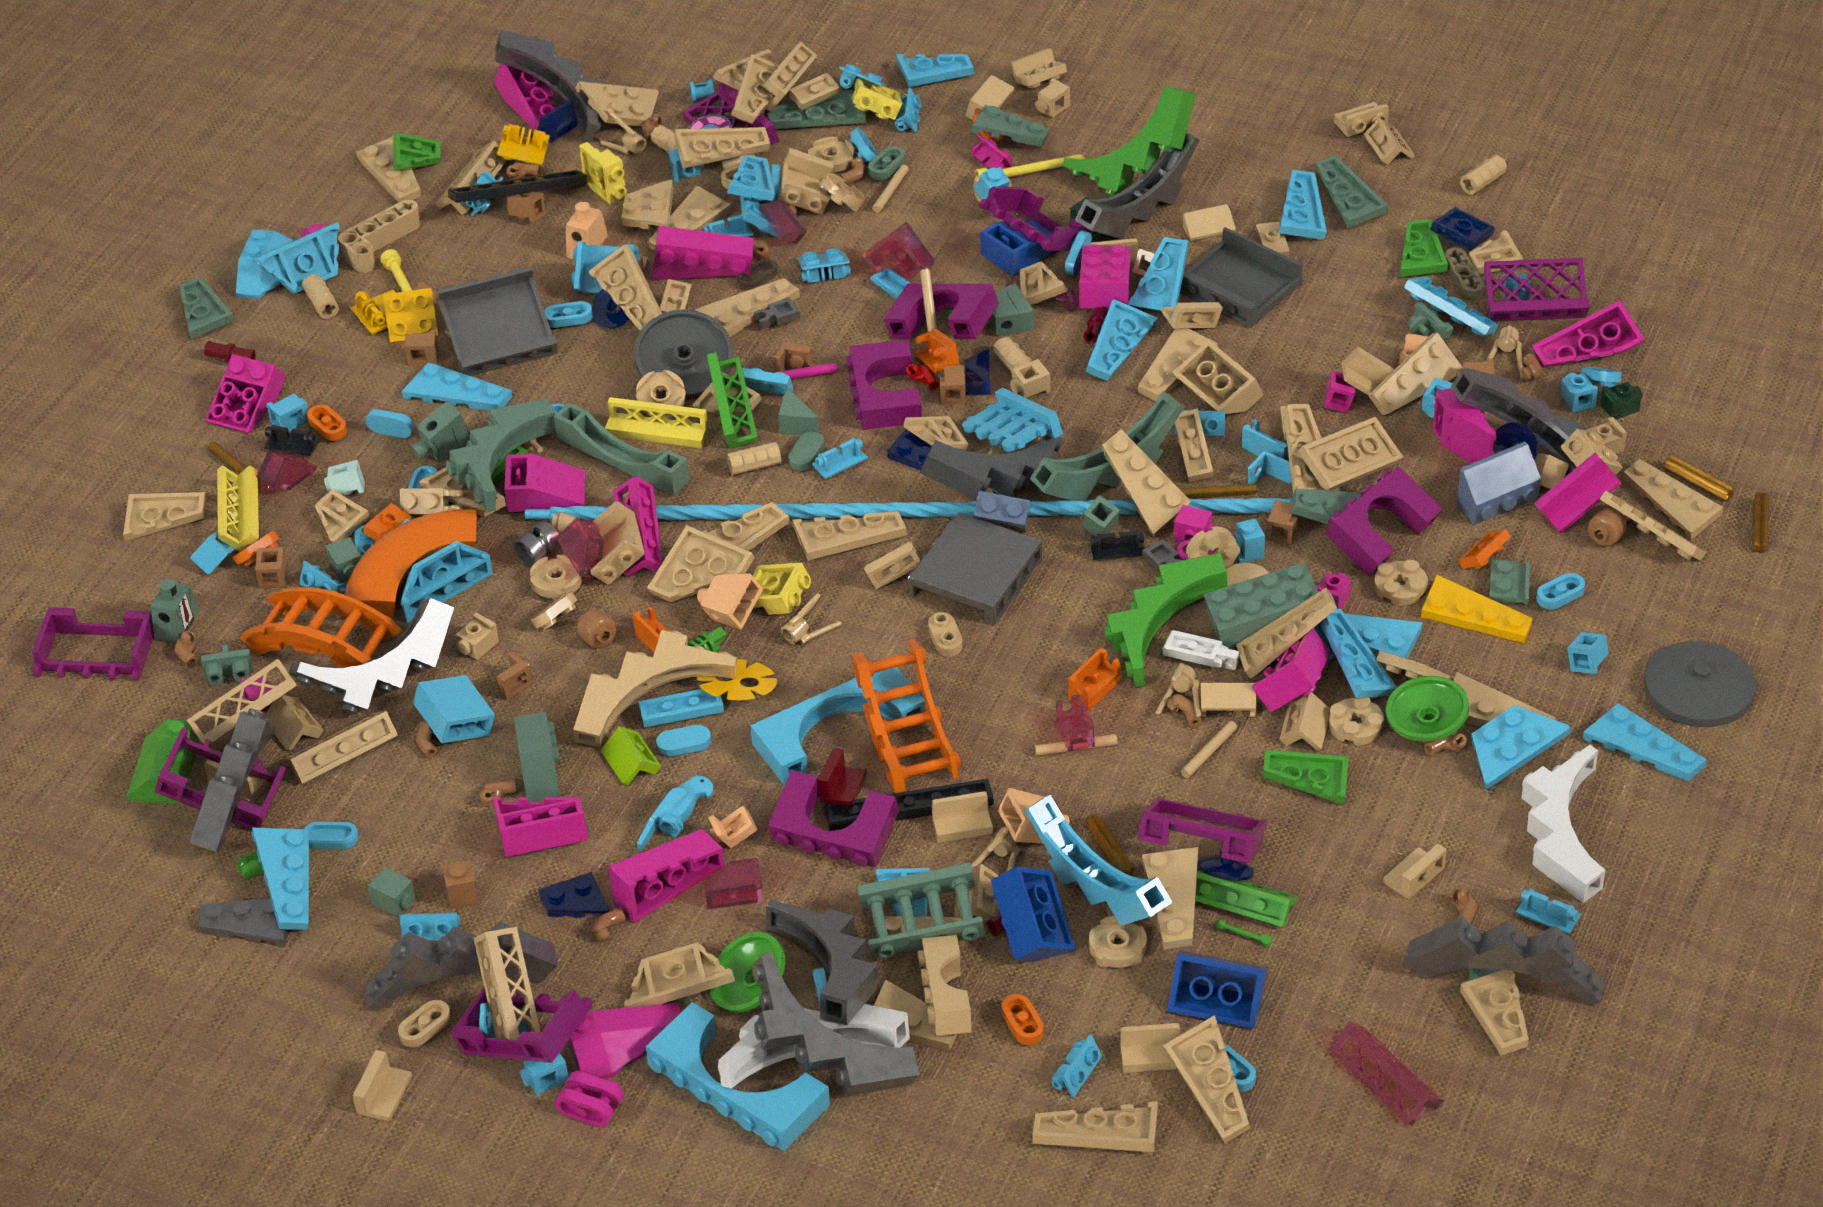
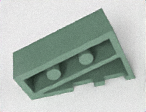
M546 712L514 717L528 802L543 801L545 797H560L555 763H560L553 721L548 722Z

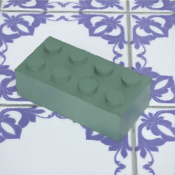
M1305 562L1203 595L1207 615L1218 641H1222V645L1228 647V649L1237 648L1236 644L1318 593V590Z

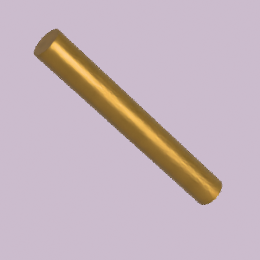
M215 441L208 445V449L237 473L240 474L247 468Z
M1256 484L1179 488L1187 498L1257 494Z

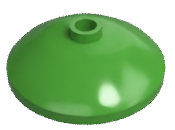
M1422 676L1406 681L1391 693L1386 704V716L1391 728L1402 737L1414 741H1435L1445 738L1456 732L1464 724L1469 714V700L1464 689L1456 682L1440 676Z
M764 932L747 933L732 941L717 959L725 969L730 968L732 970L735 981L710 989L714 1002L725 1011L732 1013L746 1012L759 1006L761 988L759 982L756 983L754 980L753 966L761 954L772 952L782 977L785 969V952L780 942Z

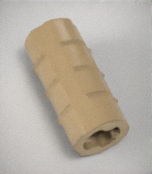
M660 125L652 131L651 142L658 146L659 149L665 150L667 153L668 150L678 149L674 138L675 132L672 129Z
M1493 155L1489 159H1485L1483 163L1476 165V168L1469 170L1467 174L1461 177L1460 184L1462 189L1469 195L1483 190L1486 185H1490L1492 181L1499 179V176L1506 172L1507 165L1505 160L1499 155Z
M312 274L303 280L302 286L312 305H314L316 312L323 319L334 317L338 313L339 307L334 299V295L330 293V289L327 288L321 276Z
M1010 337L1000 338L994 344V353L1005 364V367L1011 371V374L1012 369L1032 362L1031 358L1025 355L1024 350H1021L1019 345Z
M776 442L738 450L726 455L731 475L745 474L746 472L757 471L765 467L770 468V466L781 464L782 462L780 450Z

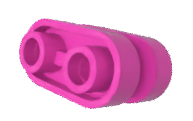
M574 1071L565 1083L566 1089L560 1091L554 1104L558 1111L565 1116L597 1127H605L613 1116V1109H616L624 1098V1093L621 1086L613 1080H605L593 1076L586 1071Z

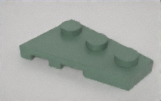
M985 105L973 123L970 133L979 134L980 130L990 132L991 137L999 138L1005 135L1010 136L1014 142L1041 147L1047 138L1049 129L1043 127L1040 123L1022 119L1019 115L1001 111L998 107Z
M201 276L179 285L190 339L234 321L233 313Z
M1296 489L1292 495V514L1330 525L1328 523L1330 517L1338 510L1341 513L1345 511V505L1354 497L1359 499L1361 492Z

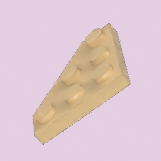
M686 525L647 589L649 593L669 602H674L697 594L701 588L708 589L717 575L746 573L755 557L752 552Z

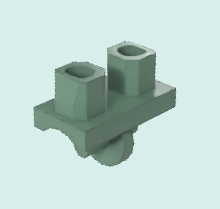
M1421 302L1416 303L1414 306L1415 312L1408 321L1410 325L1409 331L1412 334L1428 337L1433 333H1438L1443 340L1449 339L1453 326L1448 322H1442L1434 309H1428Z
M229 644L222 645V653L201 655L206 680L208 679L210 685L221 684L223 677L233 676L234 680L239 682L249 677V673H254L249 649L230 651Z

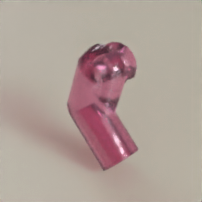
M1066 286L1067 292L1056 295L1054 298L1064 302L1066 310L1074 311L1077 309L1076 295L1072 288Z

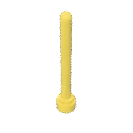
M1081 154L1067 156L1066 158L1080 160L1084 159V156ZM1064 157L1002 170L1007 177L1059 168L1063 167ZM987 168L976 169L975 177L980 176Z
M394 249L383 252L380 260L384 268L392 271L402 292L412 291L400 268L401 258L398 252Z

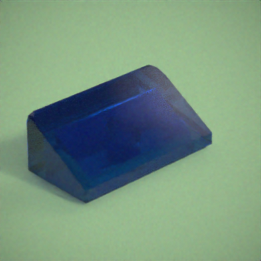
M567 100L540 118L538 131H544L546 135H550L548 143L554 142L577 127L578 122L573 102Z
M990 349L984 350L965 360V395H990Z

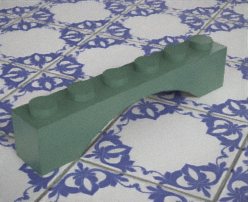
M569 402L553 416L556 439L632 476H636L671 495H675L690 481L687 458L668 449L650 452L630 446L608 432L589 411Z

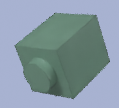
M1099 495L1083 513L1082 527L1095 536L1097 533H1110L1118 524L1120 509Z
M350 537L326 545L329 565L340 583L349 580L355 566L361 559V555Z
M386 867L368 885L371 903L396 917H399L406 909H409L416 900L412 880Z

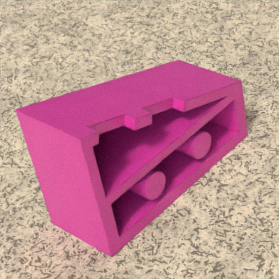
M1312 628L1276 658L1278 664L1273 670L1271 667H1268L1264 671L1266 678L1255 682L1252 689L1270 712L1300 695L1305 697L1315 690V683L1322 676L1321 671L1328 664L1326 661L1331 651Z
M493 797L505 857L537 850H547L552 847L588 840L580 797H545L544 802H528L527 797H519L518 802H502L501 797Z

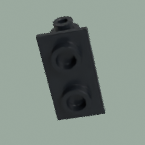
M271 425V427L267 426L265 430V435L269 436V439L264 449L311 456L320 438H317L310 430L292 429L291 433H289L286 427Z
M1138 530L1120 532V538H1115V533H1097L1090 540L1093 560L1142 556V550L1144 549V533H1138Z

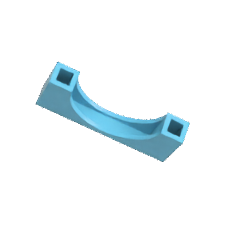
M897 667L875 672V675L871 676L873 688L878 690V692L910 684ZM856 677L750 725L752 745L784 785L791 770L808 774L807 755L801 745L804 737L814 725L838 713L864 712L862 704H866L867 700L864 699L862 688L858 689ZM919 693L882 702L881 706H878L881 716L889 720L926 712L925 701Z
M692 1002L646 1046L649 1067L654 1072L662 1073L670 1078L676 1086L684 1087L692 1092L699 1101H706L714 1106L721 1115L729 1116L739 1122L745 1130L753 1131L761 1136L768 1145H775L782 1151H785L830 1106L829 1087L806 1072L792 1083L771 1091L743 1092L723 1087L709 1075L702 1064L703 1055L708 1044L717 1035L715 1016Z

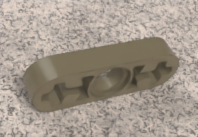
M1461 248L1448 249L1445 252L1448 272L1461 295L1470 301L1481 299L1484 295V282L1469 256ZM1459 273H1468L1470 275L1463 276L1459 275Z

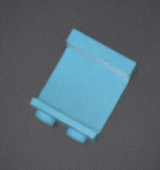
M578 241V246L573 251V261L576 262V268L571 274V285L574 286V289L579 293L609 295L588 271L620 247L586 245L583 241ZM626 244L631 248L638 262L639 248L633 244Z

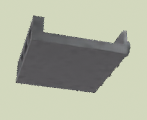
M532 267L517 268L510 273H497L486 279H473L462 285H449L442 290H438V303L462 374L472 376L557 354L558 343L555 334L552 335L533 278Z
M958 512L954 519L947 523L942 535L935 539L929 552L922 556L917 568L910 572L908 576L910 596L914 597L921 588L984 610L985 623L994 626L1041 562L1042 541Z

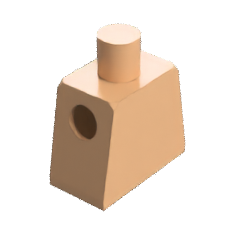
M579 202L575 205L576 212L566 224V254L568 259L573 260V251L575 247L577 248L578 241H583L586 245L601 246L608 237L602 211L590 208L586 202Z
M750 573L722 574L714 577L708 589L701 588L698 591L697 600L711 619L742 630L763 588Z
M1008 788L998 812L1014 841L1043 843L1024 810L1044 797ZM1062 814L1063 817H1064V819H1065V820L1067 821V823L1069 824V817H1068V815Z

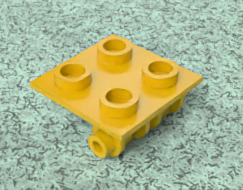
M509 124V126L504 125L497 155L507 160L515 159L542 166L550 135H546L544 131L534 130L531 139V128L527 138L524 137L525 127L522 128L521 136H519L521 126Z
M431 288L383 295L390 343L405 341L406 334L430 333V330L433 329L436 330V336H438Z
M394 290L371 299L367 292L359 291L356 293V305L351 306L350 309L371 334L388 328L383 295L396 293Z

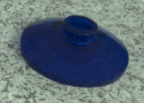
M601 289L592 304V315L600 326L613 329L624 325L630 320L625 311L613 301V298L607 291Z
M1510 422L1500 426L1495 431L1494 454L1513 447L1517 443L1526 442L1535 461L1538 445L1536 437L1529 427L1521 423Z
M1220 851L1219 855L1202 857L1197 863L1198 868L1202 872L1220 879L1242 881L1248 880L1254 875V869L1249 864L1221 858L1222 851Z

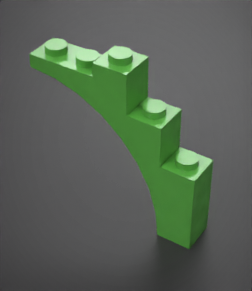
M1164 86L1159 103L1151 118L1126 145L1110 154L1092 159L1079 160L1064 157L1062 166L1070 168V173L1074 175L1084 176V173L1090 174L1089 179L1099 181L1098 186L1106 188L1105 193L1116 195L1131 186L1135 172L1145 174L1146 170L1151 168L1158 160L1161 149L1172 152L1173 148L1182 149L1196 93Z
M1221 553L1159 565L1160 576L1155 577V586L1133 590L1134 601H1130L1131 610L1107 615L1108 626H1103L1106 642L1111 641L1114 652L1120 651L1122 659L1127 658V662H1124L1127 678H1133L1135 688L1146 686L1144 675L1145 655L1152 638L1159 628L1174 613L1188 604L1203 598V594L1228 586L1227 572Z

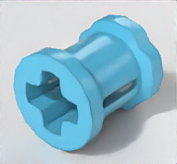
M712 79L695 84L689 82L692 102H696L697 99L707 98L715 93Z

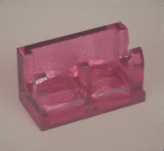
M1079 694L1071 696V708L1068 711L1062 710L1063 705L1059 700L1056 704L1054 726L1068 752L1095 747L1093 719Z

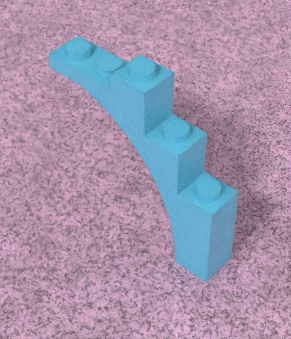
M1051 795L1045 796L1024 810L1051 855L1052 859L1048 862L1061 884L1065 885L1077 881L1091 905L1106 901L1120 926L1151 917L1172 903L1158 877L1141 879L1130 876L1114 868L1098 856L1067 823Z

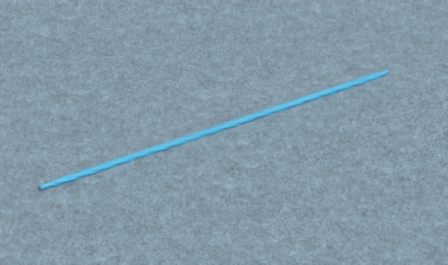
M1237 498L1189 499L1191 501L1190 507L1210 511L1212 514L1271 513L1275 500L1292 504V498H1251L1245 500ZM1077 500L1030 501L1029 516H1058L1063 514L1083 516V513L1094 500L1084 502ZM1107 500L1120 509L1119 515H1139L1133 500ZM977 501L965 503L891 502L885 504L811 503L804 505H775L789 516V519L841 518L840 516L843 515L859 518L869 513L898 511L901 517L912 518L955 517L958 512L974 517ZM656 505L658 520L741 519L742 514L763 505ZM551 506L550 509H525V519H550L552 522L553 513L560 514L561 511L583 520L593 521L609 506H570L565 508Z

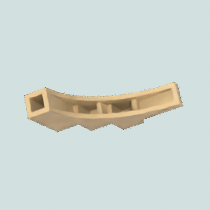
M661 630L653 657H649L642 652H626L618 679H614L608 674L597 675L591 673L573 729L574 742L601 748L613 723L633 701L648 691L668 682L700 676L735 679L737 657L727 652L717 653L708 651L701 646H688V636L674 630Z

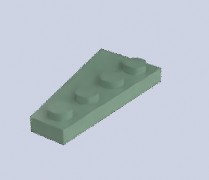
M852 89L842 91L804 110H801L795 102L776 106L771 112L765 109V116L774 124L775 129L866 123L864 112L856 108L852 102V95L854 93Z
M1336 155L1316 162L1315 170L1348 228L1388 213V204Z

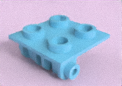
M846 64V67H839V69L843 70L840 78V85L843 88L854 87L857 76L880 86H885L886 84L881 82L882 77L873 73H867V76L861 74V68L854 65Z
M839 248L827 249L826 253L822 254L806 252L802 254V257H797L802 270H806L802 272L803 282L812 283L820 281L818 268H820L822 281H825L824 267H827L829 280H832L831 266L834 279L846 278V275H850L849 265L845 266V264L850 263V260L844 250L840 251Z

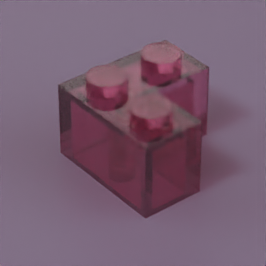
M907 221L861 254L875 274L891 262H894L907 281L934 261V258Z

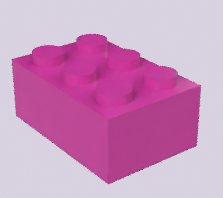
M1097 244L1083 246L1079 281V308L1100 307L1101 309L1103 306L1109 309L1113 299L1128 305L1131 247L1123 245L1100 246Z

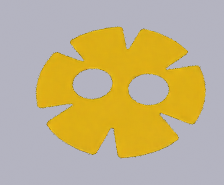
M737 659L735 679L730 681H719L715 676L697 677L699 681H713L699 685L702 690L715 697L728 691V700L755 699L751 690L761 695H766L775 688L777 679L761 678L773 675L774 672L758 662L746 668L747 660ZM743 678H755L759 681V684L754 687H745L740 684V681Z

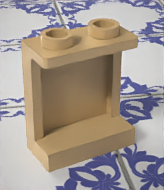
M789 148L781 165L778 200L822 215L830 200V195L819 186V183L827 173H831L833 162Z
M618 501L610 505L580 532L582 539L593 545L597 564L590 569L591 575L608 585L645 554L635 512Z

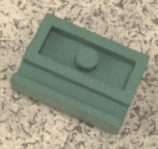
M1491 559L1489 599L1503 605L1516 606V603H1524V606H1528L1530 562H1526L1525 565L1518 564V561Z

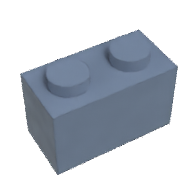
M979 491L974 517L1010 530L1025 532L1030 511V500Z

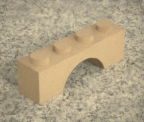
M957 935L922 938V950H917L919 968L924 967V969H921L922 986H927L924 988L925 1005H931L927 1006L928 1023L934 1024L936 1036L970 1033L971 1008L967 990L957 989L947 984L950 980L961 976L960 950Z

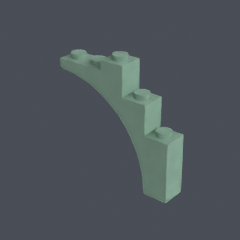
M1163 392L1151 409L1125 433L1156 463L1163 453L1159 446L1184 407L1170 394ZM1102 448L1075 458L1058 460L1043 458L1030 477V480L1045 494L1083 502L1087 500L1097 483L1117 488L1121 482L1120 477L1116 475Z
M547 398L490 410V420L487 421V427L470 430V441H467V447L450 450V461H447L446 464L449 476H453L458 485L466 484L468 489H472L476 502L482 505L486 513L496 511V489L491 477L498 463L521 444L540 436L555 433L553 418L555 411Z

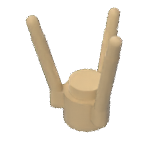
M608 108L607 113L627 133L622 138L624 146L606 141H601L600 144L622 151L626 155H629L631 152L640 154L646 147L645 138L632 130L618 115Z
M1509 325L1501 329L1499 338L1494 341V346L1487 358L1493 359L1499 348L1505 352L1516 350L1520 379L1524 380L1521 369L1524 368L1521 352L1522 343L1518 341V330Z
M815 594L801 611L781 628L782 635L789 643L795 644L800 641L802 644H805L808 640L842 625L841 621H837L807 634L809 626L803 617L817 603L820 594Z
M1180 663L1175 669L1171 678L1172 682L1155 712L1157 715L1161 714L1175 690L1186 692L1192 689L1195 713L1197 717H1201L1198 690L1200 682L1195 680L1196 674L1193 668Z
M1007 827L999 830L989 846L971 864V868L980 864L992 851L1002 857L1010 855L1006 872L1014 868L1016 857L1021 849L1017 846L1018 842L1014 841Z

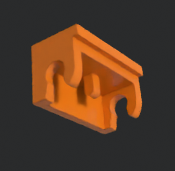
M933 328L931 332L922 334L914 340L916 343L926 341L925 348L914 352L915 359L933 372L943 371L944 366L960 365L956 342L938 329Z
M648 607L649 615L644 620L639 611L632 614L635 635L655 652L661 630H669L657 620L655 610Z
M1100 648L1068 678V699L1090 711L1122 681L1118 658H1115L1112 664H1110L1107 659V650Z

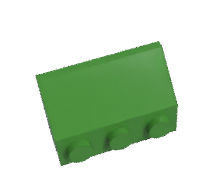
M166 720L145 737L127 793V801L181 803L157 794L154 791L158 776L182 727L187 729L188 738L191 741L199 743L198 736L187 720ZM181 748L170 772L189 779L196 754Z

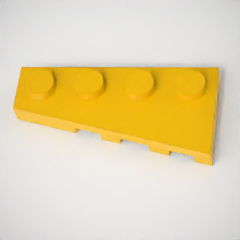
M1439 575L1436 576L1421 611L1422 618L1524 644L1532 627L1533 618Z

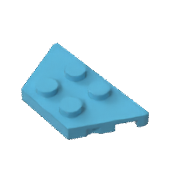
M338 222L332 223L254 259L293 294L304 290L302 286L303 280L312 274L321 276L323 281L338 275L337 255L339 254V244H337V231L340 225Z
M1513 705L1473 732L1471 740L1474 751L1477 754L1479 769L1482 772L1484 787L1488 790L1570 734L1571 728L1562 722Z

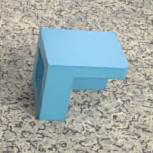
M214 532L192 554L190 559L206 574H211L235 549L218 539V533Z

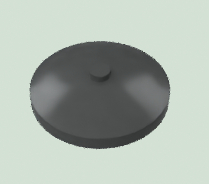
M673 310L656 316L642 328L634 347L635 366L641 378L652 371L657 373L668 370L677 374L683 381L686 399H694L700 397L712 383L707 354L716 352L720 361L733 358V346L725 328L714 318L693 310ZM732 367L723 369V372L729 375ZM663 390V392L656 391L657 393L666 396L665 390Z
M1687 641L1667 646L1651 658L1645 671L1644 689L1651 704L1671 720L1695 727H1716L1739 719L1749 710L1754 700L1756 681L1750 666L1735 652L1709 642Z

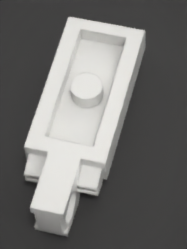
M1172 630L1163 647L1164 656L1202 665L1236 670L1239 664V651L1228 649V647L1222 645V641Z

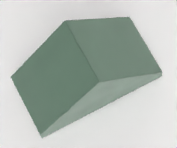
M785 391L778 415L780 434L801 436L811 431L819 433L817 415L792 391Z

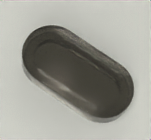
M771 259L759 260L751 266L749 275H746V273L737 275L738 288L748 291L762 286L778 274L777 263Z

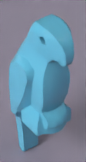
M696 775L680 786L670 790L648 820L637 842L638 850L642 851L654 832L660 829L663 834L677 838L684 829L683 823L691 816L697 799L702 797L708 799L713 795L714 788L712 782L704 776Z

